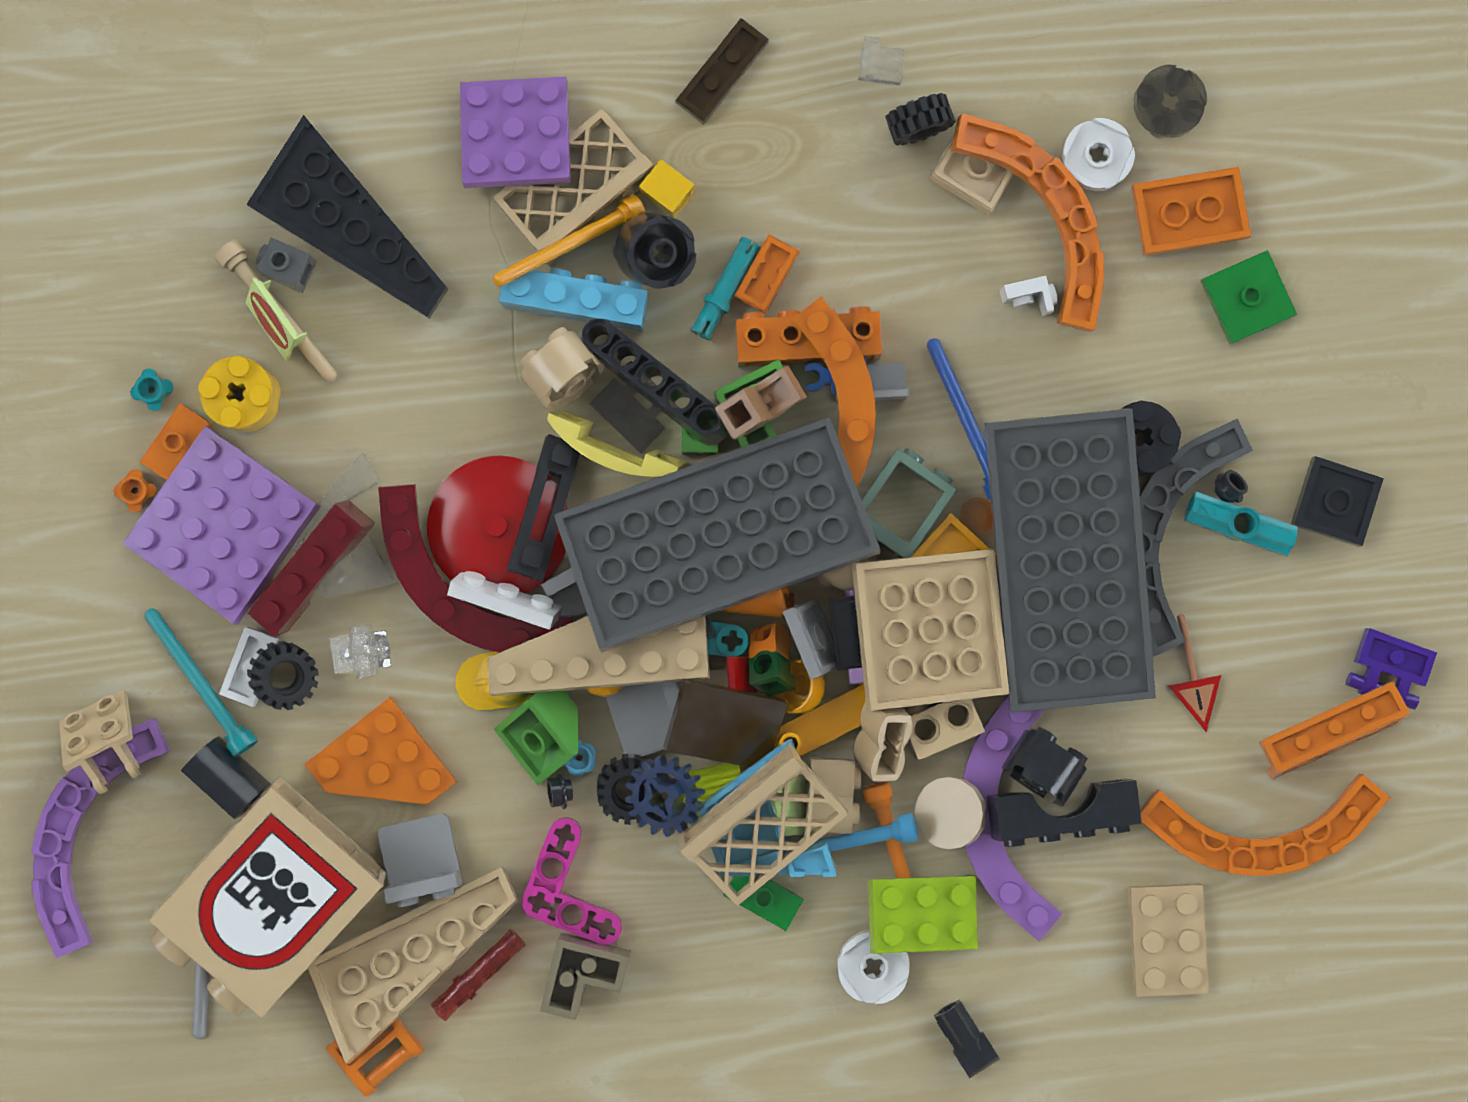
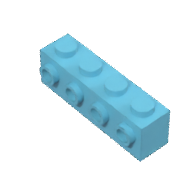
M552 268L550 273L539 272L535 269L501 287L499 302L506 309L587 323L594 319H604L616 328L643 332L649 295L647 290L642 289V284L637 282L621 281L620 285L606 283L607 278L588 274L585 279L571 277L572 273L569 271Z

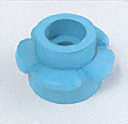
M578 740V754L563 766L567 767L568 772L574 776H581L584 772H591L597 762L594 757L596 755L595 748L590 743L584 744ZM582 755V761H577L576 756Z

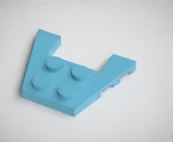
M792 739L782 743L702 802L704 808L699 811L700 816L705 815L787 745L790 744L794 748ZM767 800L760 806V816L778 817L772 800ZM755 811L751 813L749 816H754ZM738 824L732 829L731 840H752L754 824ZM759 824L758 841H778L780 825ZM727 834L721 839H727ZM825 841L810 846L776 875H790L791 877L823 875V877L837 876V871L828 844ZM711 847L716 862L725 863L726 847ZM731 848L730 864H750L752 848ZM757 849L756 865H771L777 860L776 849ZM729 872V876L750 875V873L746 872Z

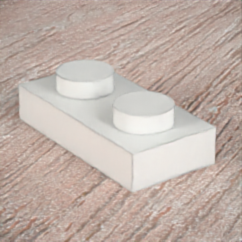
M245 627L219 694L255 707L259 698L253 694L254 691L248 684L251 678L247 676V669L252 670L253 667L249 662L251 658L257 659L259 654L256 652L260 648L266 650L268 648L266 644L271 642L279 644V641L282 639L250 627Z

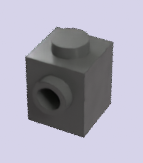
M271 237L268 245L264 244L258 252L256 258L258 267L256 270L271 280L303 293L317 261L310 254Z

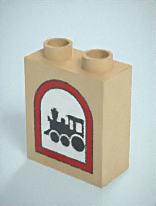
M278 776L157 907L148 920L158 929L151 937V941L155 948L175 965L184 967L193 959L214 978L208 983L207 989L212 997L226 1010L239 1015L248 1006L262 1018L380 890L384 884L386 870L285 780Z

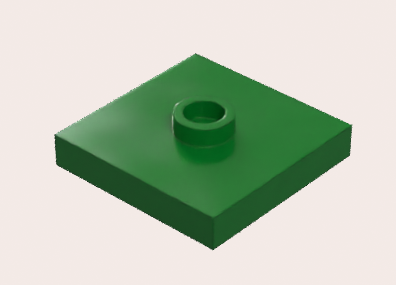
M1268 250L1200 280L1229 345L1297 315Z

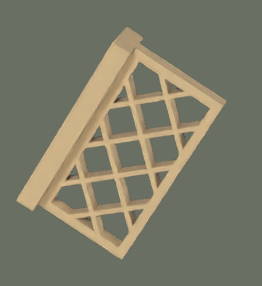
M603 108L569 135L570 148H583L581 165L570 164L571 172H580L578 189L560 188V183H555L554 187H538L536 185L506 186L493 197L494 201L537 251L614 212L620 200L631 194L637 195L640 192L639 185L654 167L653 163L645 154L643 155ZM604 122L610 129L609 143L590 142L591 131ZM615 136L621 143H615ZM589 149L608 150L606 166L587 165ZM614 150L629 151L635 158L625 168L612 167ZM586 173L605 174L604 185L598 190L585 189ZM516 192L528 193L526 210L511 209L505 201ZM534 194H552L551 211L533 210ZM559 195L578 196L576 208L570 213L557 212ZM519 217H525V224ZM532 217L550 218L549 230L537 239L530 231ZM559 256L558 258H556V259H554V260L548 262V263H547L548 266H550L552 263H554V262H555L557 259H559L561 256Z
M789 744L679 835V849L689 861L693 860L730 900L738 906L848 816L849 812L800 759L799 753ZM802 773L809 781V793H788L789 782ZM783 788L782 793H777L780 789ZM814 788H816V790H817L821 795L814 794ZM767 800L782 801L781 816L762 817L760 816V806ZM787 801L808 802L806 818H786ZM813 802L829 803L836 810L827 819H812ZM755 811L754 816H749L751 813ZM738 824H754L753 839L731 840L732 829ZM759 824L780 825L778 841H758ZM785 825L806 826L805 837L799 842H784ZM727 834V839H721ZM710 847H726L725 863H709L702 854ZM731 848H752L751 863L730 864ZM757 849H776L777 860L771 865H756ZM717 871L724 872V876L722 877ZM729 872L750 873L749 883L736 892L728 883Z

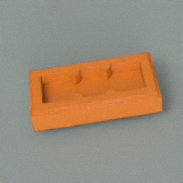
M768 234L734 298L766 315L797 259L800 250Z
M179 403L139 462L165 480H168L205 426L210 428L212 423L184 404Z

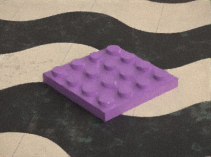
M205 426L122 544L230 622L238 625L316 514L320 505L215 431Z

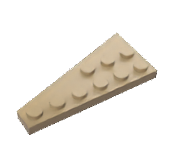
M706 616L602 653L599 650L589 617H584L489 657V694L491 696L681 682L683 678L689 680L709 679Z

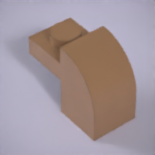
M785 366L755 386L745 388L715 407V410L734 440L773 421L807 396L790 367Z

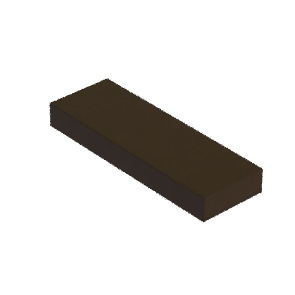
M740 18L678 96L676 104L704 125L766 47L769 39L744 19Z

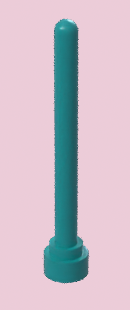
M148 609L145 612L146 621L226 732L225 738L228 741L226 746L234 757H237L249 750L259 741L252 730H246L243 725H238L156 609Z

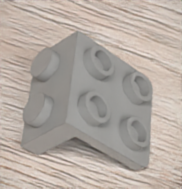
M682 681L629 685L623 687L617 694L606 697L624 754H628V758H634V754L642 757L664 749L663 744Z
M441 813L382 827L378 831V839L389 886L383 889L386 904L397 902L398 908L419 903L418 896L431 893L433 899L454 895V888L459 887L463 883L451 824L446 814Z

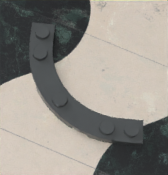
M1238 419L1207 432L1177 450L1176 455L1169 464L1152 474L1140 492L1153 657L1186 642L1169 607L1161 580L1159 549L1166 525L1178 500L1199 479L1214 469L1253 451Z

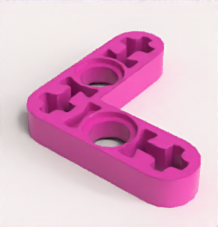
M559 818L550 827L523 895V909L527 915L598 944H612L618 940L622 932L623 926L620 917L611 910L561 891L580 843L582 830L579 823L573 818ZM565 824L572 826L570 832L575 835L574 840L568 839L565 842L562 850L570 852L568 858L559 851L548 850L549 844L555 848L557 847L560 835L555 833L556 828L562 829ZM550 857L558 859L562 864L561 874L554 878L546 876L542 871V863ZM539 892H543L545 894L544 900L553 905L556 902V897L562 899L563 901L556 910L555 918L549 916L553 910L551 908L542 906L539 911L533 909L534 902L529 900L530 895L536 896ZM573 904L580 907L583 917L579 923L568 924L565 922L562 911L567 905ZM589 910L596 912L592 919L594 921L603 923L606 918L611 919V926L616 929V932H609L606 937L599 935L601 929L592 924L589 927V932L583 930L582 928L589 917Z

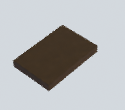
M683 678L663 748L667 752L751 767L774 750L788 703L782 698Z

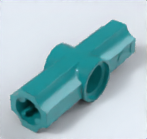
M1196 491L1193 492L1185 510V522L1223 534L1230 540L1243 541L1286 557L1289 556L1298 536L1297 526L1259 514L1250 507H1239ZM1238 514L1244 516L1248 523L1247 530L1243 534L1239 533L1234 527V519Z

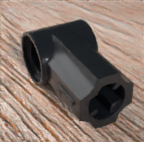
M960 999L944 1006L934 1015L945 1037L954 1048L952 1050L969 1078H972L1000 1060L983 1031L980 1033Z

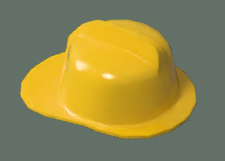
M497 652L482 653L468 658L460 666L456 674L455 687L459 698L467 706L476 710H495L518 706L536 693L491 696L489 694L488 658L498 654Z

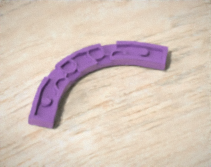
M1007 696L984 724L985 732L977 735L966 762L962 779H966L977 787L984 798L986 805L984 819H986V822L977 840L966 846L965 849L975 873L993 900L1014 921L1040 942L1062 913L1038 894L1021 877L1010 861L1003 843L992 839L987 796L997 794L1003 771L1001 768L1024 730H1028L1044 709L1011 713Z
M157 718L133 727V739L126 742L139 765L170 752ZM112 747L92 756L107 781L105 787L127 771ZM81 766L71 769L59 781L41 813L32 847V855H34L32 890L35 905L56 958L94 942L80 910L72 880V852L79 825L86 811L99 795Z

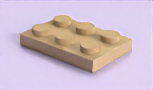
M1195 883L1128 886L1134 995L1136 997L1209 994L1203 885Z

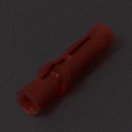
M510 928L461 976L458 974L454 977V983L430 1004L435 1009L436 1014L444 1021H447L468 999L473 1000L478 995L477 991L526 946L525 942Z

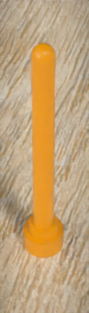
M635 194L620 200L619 205L615 207V211L495 273L492 279L493 283L498 287H502L621 224L624 226L634 216L646 213L641 200Z

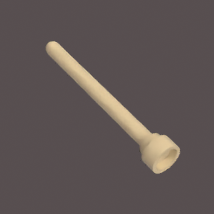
M234 239L222 246L214 257L224 269L228 268L231 272L235 271L250 289L252 279L256 278L259 281L260 278L247 264L246 250L237 239ZM268 289V292L273 297V299L275 300L279 308L282 310L286 318L289 320V322L291 323L295 331L298 333V335L304 333ZM306 336L305 340L297 345V347L325 381H335L337 372Z

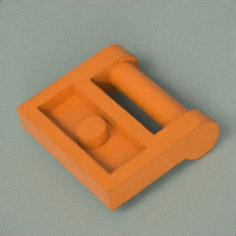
M398 1017L350 1064L345 1063L336 1040L326 1050L365 1097H369L377 1091L376 1086L412 1056L418 1057L425 1051V1048ZM397 1037L403 1046L368 1075L365 1074L360 1067Z

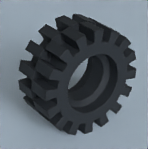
M943 93L937 95L930 94L926 98L923 96L916 101L911 100L906 105H900L895 110H891L885 116L892 139L897 146L907 145L908 143L913 144L921 139L922 141L928 139L927 137L936 136L939 132L948 130L955 123L947 95Z
M279 641V644H274L273 642L266 644L268 647L266 650L260 648L256 652L259 654L257 659L251 658L249 663L253 665L252 670L247 669V676L251 678L248 684L254 691L253 694L268 706L281 710L282 707L286 710L294 709V704H297L299 707L305 704L302 699L306 696L310 699L314 694L310 691L311 688H317L318 681L314 679L315 676H319L318 669L314 667V664H316L315 660L308 655V652L293 643L288 644L285 641ZM282 662L291 663L296 671L293 683L283 689L275 688L270 681L272 669Z
M622 754V759L617 760L616 757L610 759V764H605L602 767V773L598 775L597 779L598 804L603 807V813L606 816L611 814L612 820L617 823L619 819H623L626 825H631L630 820L636 819L638 824L641 817L639 814L630 816L629 812L635 808L634 803H628L619 798L615 792V787L621 779L633 777L631 774L633 770L638 767L642 768V762L644 761L637 754H634V758H628V754Z

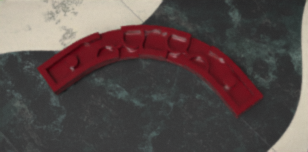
M416 484L378 487L384 543L396 576L418 608L446 632L476 647L501 653L573 623L572 615L560 616L559 620L549 630L514 617L485 611L470 602L447 595L450 585L442 579L433 566L422 538Z

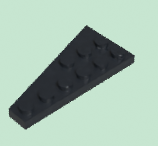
M303 115L246 205L430 319L448 291V288L305 115Z

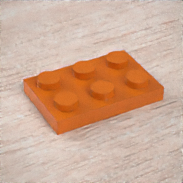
M1239 167L1136 183L1131 186L1143 256L1245 240L1251 237Z

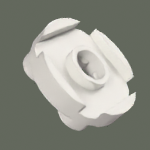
M1096 118L1079 124L1070 132L1062 148V160L1081 188L1090 191H1108L1122 182L1128 175L1134 164L1135 151L1128 138L1129 134L1123 126L1110 119ZM1098 146L1104 148L1103 155L1107 157V161L1093 162L1089 149L1096 150Z
M869 930L861 931L849 938L843 945L837 958L840 982L846 992L856 1000L883 1004L896 998L906 986L910 968L907 952L870 953ZM872 958L874 961L881 959L883 961L880 965L881 973L876 976L873 972L869 974L864 972V969L867 967L865 962L867 959Z

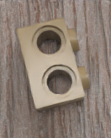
M972 699L940 702L928 707L925 704L915 705L904 709L911 716L912 731L908 742L917 760H921L985 732ZM959 704L965 709L966 717L961 724L953 725L948 720V711L952 706ZM921 719H928L933 725V732L926 739H919L914 732L915 724Z

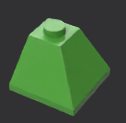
M566 691L539 692L534 694L494 728L498 736L537 785L578 754V707Z

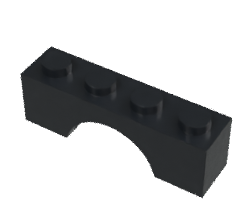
M1124 778L1092 782L1083 803L1074 811L1060 816H1052L1042 810L1031 793L1020 791L987 796L991 837L994 840L1003 842L1004 847L1022 846L1026 844V838L1038 837L1039 842L1061 840L1060 834L1073 833L1074 838L1096 836V829L1108 828L1109 833H1124L1131 831L1130 825L1142 824L1137 780Z

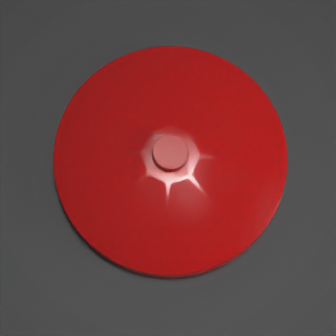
M488 456L462 465L444 480L436 491L429 508L427 537L431 553L447 578L452 581L459 573L472 571L483 575L487 581L496 584H512L519 588V592L527 594L540 587L557 571L566 555L559 529L543 581L538 582L536 579L532 580L529 577H523L520 574L517 575L514 572L506 571L537 466L515 457ZM547 476L530 534V539L540 542L543 539L558 487L549 476ZM567 502L565 504L564 511L568 510Z

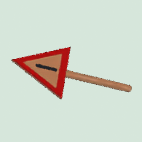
M1179 614L1177 618L1180 630L1186 640L1183 646L1191 681L1168 686L1205 732H1207L1222 675L1198 679L1185 616Z

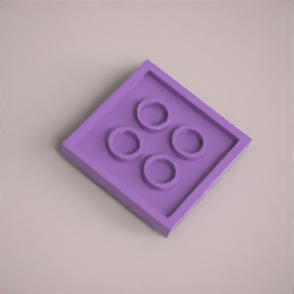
M566 76L460 82L462 184L464 188L571 183L568 82Z

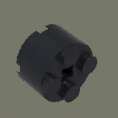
M640 213L628 220L619 231L613 248L614 258L617 260L622 272L629 279L652 288L660 289L679 285L687 279L695 266L697 254L694 247L695 239L688 226L676 218L657 213ZM654 247L658 251L656 256H654Z
M1141 400L1121 408L1133 409L1135 434L1141 432L1145 436L1143 438L1145 443L1140 446L1136 445L1138 476L1151 474L1169 464L1177 453L1181 438V430L1175 418L1167 409L1154 402Z
M1038 727L1037 730H1024L1001 768L1004 771L1013 769L1010 777L1042 798L1047 793L1055 796L1053 804L1063 807L1086 772L1085 763L1088 758L1074 748L1069 747L1068 750H1065L1055 743L1057 737L1044 728Z

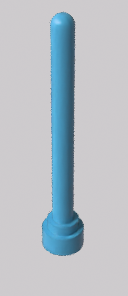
M912 812L898 815V819L892 820L890 825L852 832V834L847 833L818 839L812 845L826 841L830 852L890 839H895L896 842L903 841L904 844L919 841Z

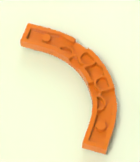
M962 113L957 118L951 151L982 159L1011 171L1024 180L1041 197L1056 222L1065 255V281L1057 324L1086 332L1094 331L1104 282V254L1100 252L1096 231L1098 223L1083 189L1066 166L1057 157H1051L1045 150L1036 145L1035 140L1011 127Z
M820 296L794 317L793 320L817 349L831 373L839 404V429L837 437L857 487L867 467L874 440L876 419L874 390L865 359L855 339L822 296Z
M1359 773L1338 799L1318 818L1292 832L1267 838L1235 837L1210 829L1186 813L1159 789L1141 807L1140 813L1143 825L1174 850L1195 862L1232 874L1271 876L1310 867V864L1320 861L1330 854L1339 852L1367 827L1391 797L1364 774Z

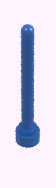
M932 338L927 342V349L986 476L983 478L985 483L983 489L988 500H990L985 439L940 341Z

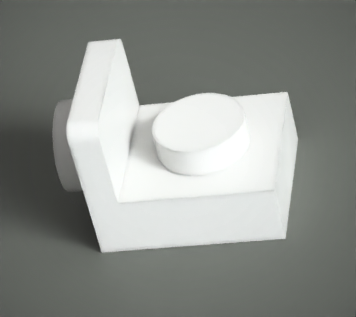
M1046 276L1007 284L999 290L1002 304L1012 302L1013 307L1034 303L1033 297L1037 296L1042 316L1050 315L1054 311L1053 305L1057 304L1055 287L1052 283L1048 284Z

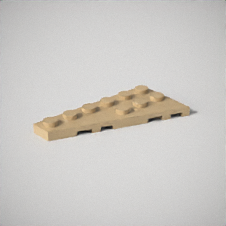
M500 867L455 889L454 895L430 901L325 952L311 963L308 971L346 1064H350L519 902L504 868Z

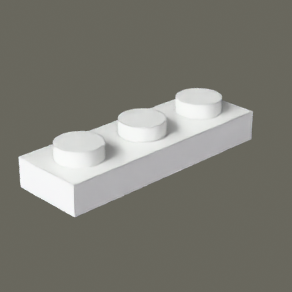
M472 571L459 573L450 582L447 593L449 596L549 630L559 620L562 606L554 604L553 600L547 596L539 594L531 596L519 592V588L512 584H496L485 580L483 575Z

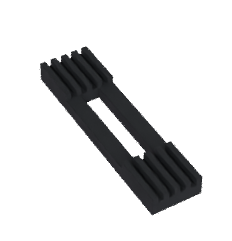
M551 434L545 437L522 522L506 569L508 572H514V574H520L532 580L536 579L538 582L544 580L558 531L554 514L564 511L580 455L578 451L562 438ZM550 473L552 476H558L560 480L543 539L540 542L530 539V534L547 476Z

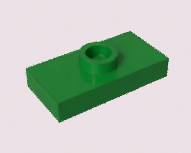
M733 876L729 884L738 892L749 883V876ZM769 880L739 905L787 931L804 899L774 881Z

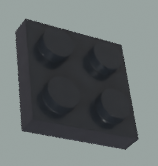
M1317 456L1311 457L1291 525L1357 547L1363 546L1384 478Z

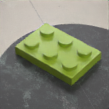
M975 876L868 879L870 953L978 949Z

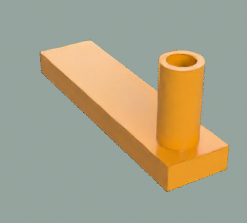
M864 684L781 725L774 749L785 741L792 739L795 750L802 756L861 726L860 716L866 701Z

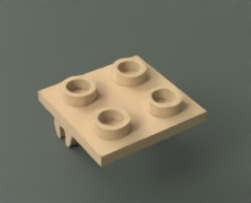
M124 689L112 695L104 696L98 702L79 711L72 712L59 720L63 768L69 771L81 766L99 794L108 791L105 787L107 781L92 756L107 748L112 747L132 778L141 775L138 771L140 766L126 743L133 739L128 696Z

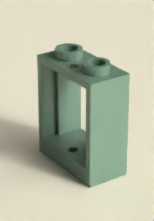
M897 448L862 498L866 511L898 463L942 493L908 543L868 516L878 544L900 559L912 556L957 490L951 485L953 482L951 477L939 469L931 472L921 465L924 461L923 458L908 448L904 452Z

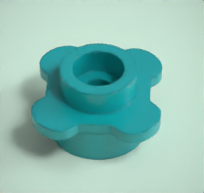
M145 369L141 373V377L137 379L135 386L131 388L130 394L134 400L145 402L148 409L158 411L162 408V401L166 395L173 392L174 386L170 380H163L158 377L155 370ZM150 387L155 388L154 393L149 392Z

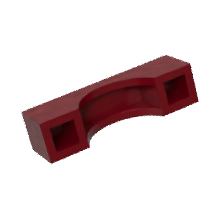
M350 500L335 503L247 614L274 637L289 631L310 605L311 597L318 586L334 567L358 546L375 525V522Z

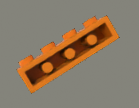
M859 306L849 308L850 313L836 314L855 339L862 355L866 356V360L880 359L882 355L880 311L871 312V307ZM797 310L778 312V317L764 318V313L751 312L743 314V319H736L738 367L766 366L778 359L782 365L820 363L825 361L794 322L793 318L800 313Z

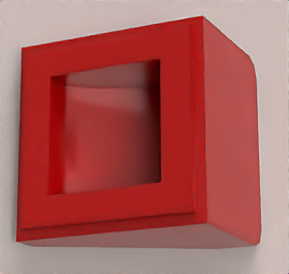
M727 657L725 661L728 688L757 693V689L749 683V658Z

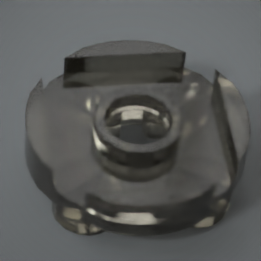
M1170 64L1159 66L1151 70L1136 89L1133 98L1136 117L1140 124L1150 131L1152 136L1156 138L1180 137L1190 132L1200 122L1207 104V92L1199 76L1189 69L1186 71L1182 68H1177V65ZM1168 93L1170 97H1178L1179 101L1175 104V110L1163 106V94Z

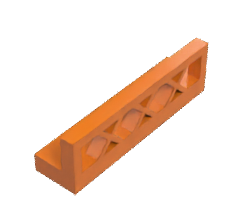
M1394 682L1385 684L1261 740L1259 743L1271 765L1267 769L1271 780L1402 722L1411 713Z

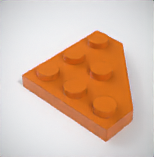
M392 697L385 700L304 764L326 793L428 805L457 782Z

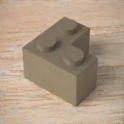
M561 933L557 940L540 1011L576 1020L586 984L620 993L631 950L611 945H602L587 939Z

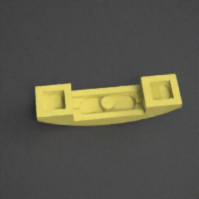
M563 409L548 414L547 421L565 442L583 456L609 469L630 475L657 477L684 469L689 465V462L658 449L646 453L645 457L641 458L591 437L589 434L593 422Z

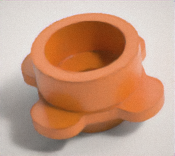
M133 469L128 472L127 477L115 485L113 493L116 498H120L128 504V509L131 512H140L143 509V504L149 498L156 496L157 487L155 484L148 483L143 478V473L140 470ZM135 487L138 488L137 494H133L132 492L133 488Z

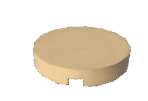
M955 777L935 779L924 787L917 798L915 807L917 826L923 837L936 847L947 850L966 847L977 840L985 827V800L978 788L966 779Z

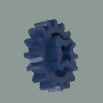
M660 755L655 758V762L650 758L642 762V768L638 767L631 772L636 780L626 783L625 787L633 791V794L626 797L625 802L634 803L635 808L629 814L630 816L639 814L641 820L638 826L640 828L650 824L652 835L657 834L663 828L665 837H669L675 833V829L680 834L688 829V824L692 825L699 819L694 812H699L704 808V804L698 801L697 798L705 794V789L696 788L695 783L701 777L700 775L693 777L689 775L692 767L690 763L681 768L679 766V757L675 756L667 763L665 755ZM666 792L669 798L664 800L661 793ZM684 796H686V803H685V804H684V802H683Z

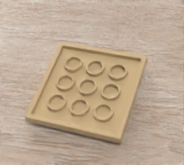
M994 549L851 564L866 708L868 711L1009 694Z

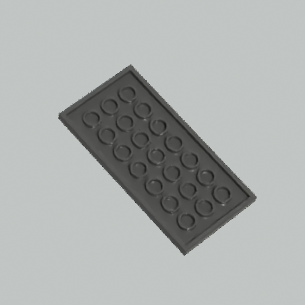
M1133 409L984 423L1010 712L1155 699L1156 692Z
M830 417L554 514L601 653L880 554V547Z

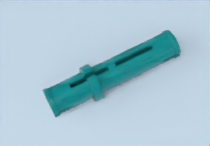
M746 237L740 238L739 244L712 293L706 294L703 300L705 305L690 329L691 332L697 335L704 328L700 337L705 340H711V336L723 314L729 313L731 309L729 303L761 249L754 242L747 250L752 240Z

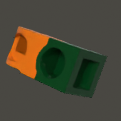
M782 622L753 629L750 633L749 683L767 696L796 690V676L790 673L789 651L791 639L786 626Z

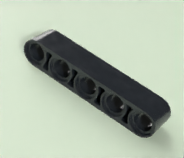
M594 319L584 326L582 330L584 344L598 357L607 369L700 442L706 445H715L725 439L727 428L715 410L717 406L608 321ZM601 335L609 336L604 344L594 345L597 337ZM626 356H635L632 364L628 366L620 365V362ZM659 376L663 378L658 386H647L648 381L652 377ZM687 397L690 399L686 407L681 409L674 408V404L679 398ZM710 418L718 420L713 429H701V425L705 420Z

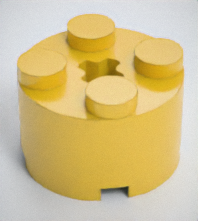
M231 356L217 361L206 371L198 385L200 401L206 414L216 423L234 431H258L275 418L279 409L281 392L275 376L264 366L243 356ZM240 388L244 389L242 393L244 396L243 401L235 399Z

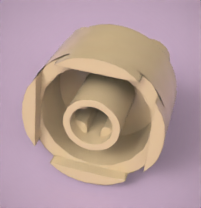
M565 327L554 331L548 338L549 343L539 351L534 349L528 352L520 361V365L523 367L521 379L549 412L556 411L553 405L560 403L564 408L582 396L595 383L591 378L594 372L597 370L601 375L604 369L603 363L584 344L581 337L575 331L568 332Z

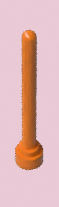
M882 781L862 788L866 804L870 803L871 809L876 810L880 827L892 824L893 817L889 805L892 803L890 797L893 796L890 782ZM895 839L885 840L896 878H910L911 875L900 841L896 842Z

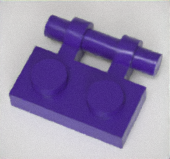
M1365 628L1354 662L1367 666L1363 676L1350 672L1346 679V685L1358 689V694L1363 695L1385 685L1378 682L1381 672L1397 677L1395 686L1407 708L1415 710L1420 698L1408 693L1411 683L1426 687L1437 652L1374 629Z

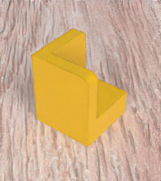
M659 160L639 185V191L644 198L666 215L676 218L695 193V184L665 161Z

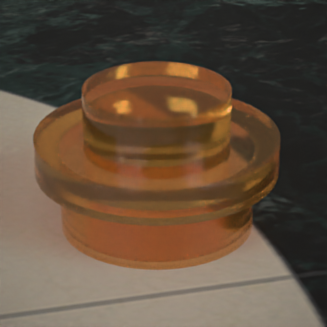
M979 497L969 499L960 509V522L972 533L987 531L993 525L991 503Z

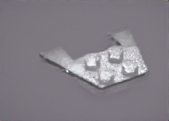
M366 454L358 455L349 469L342 476L340 475L332 484V488L317 502L320 508L293 545L295 552L335 503L351 500L381 482ZM367 533L358 546L326 576L318 586L317 591L322 599L398 584L400 581L391 562L389 561L385 564Z

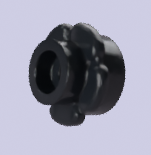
M1228 470L1224 474L1217 475L1214 490L1222 501L1240 503L1243 501V495L1248 492V485L1240 474L1233 470Z
M558 774L556 778L547 779V794L551 807L561 806L562 809H566L567 801H573L571 780H564L562 774Z

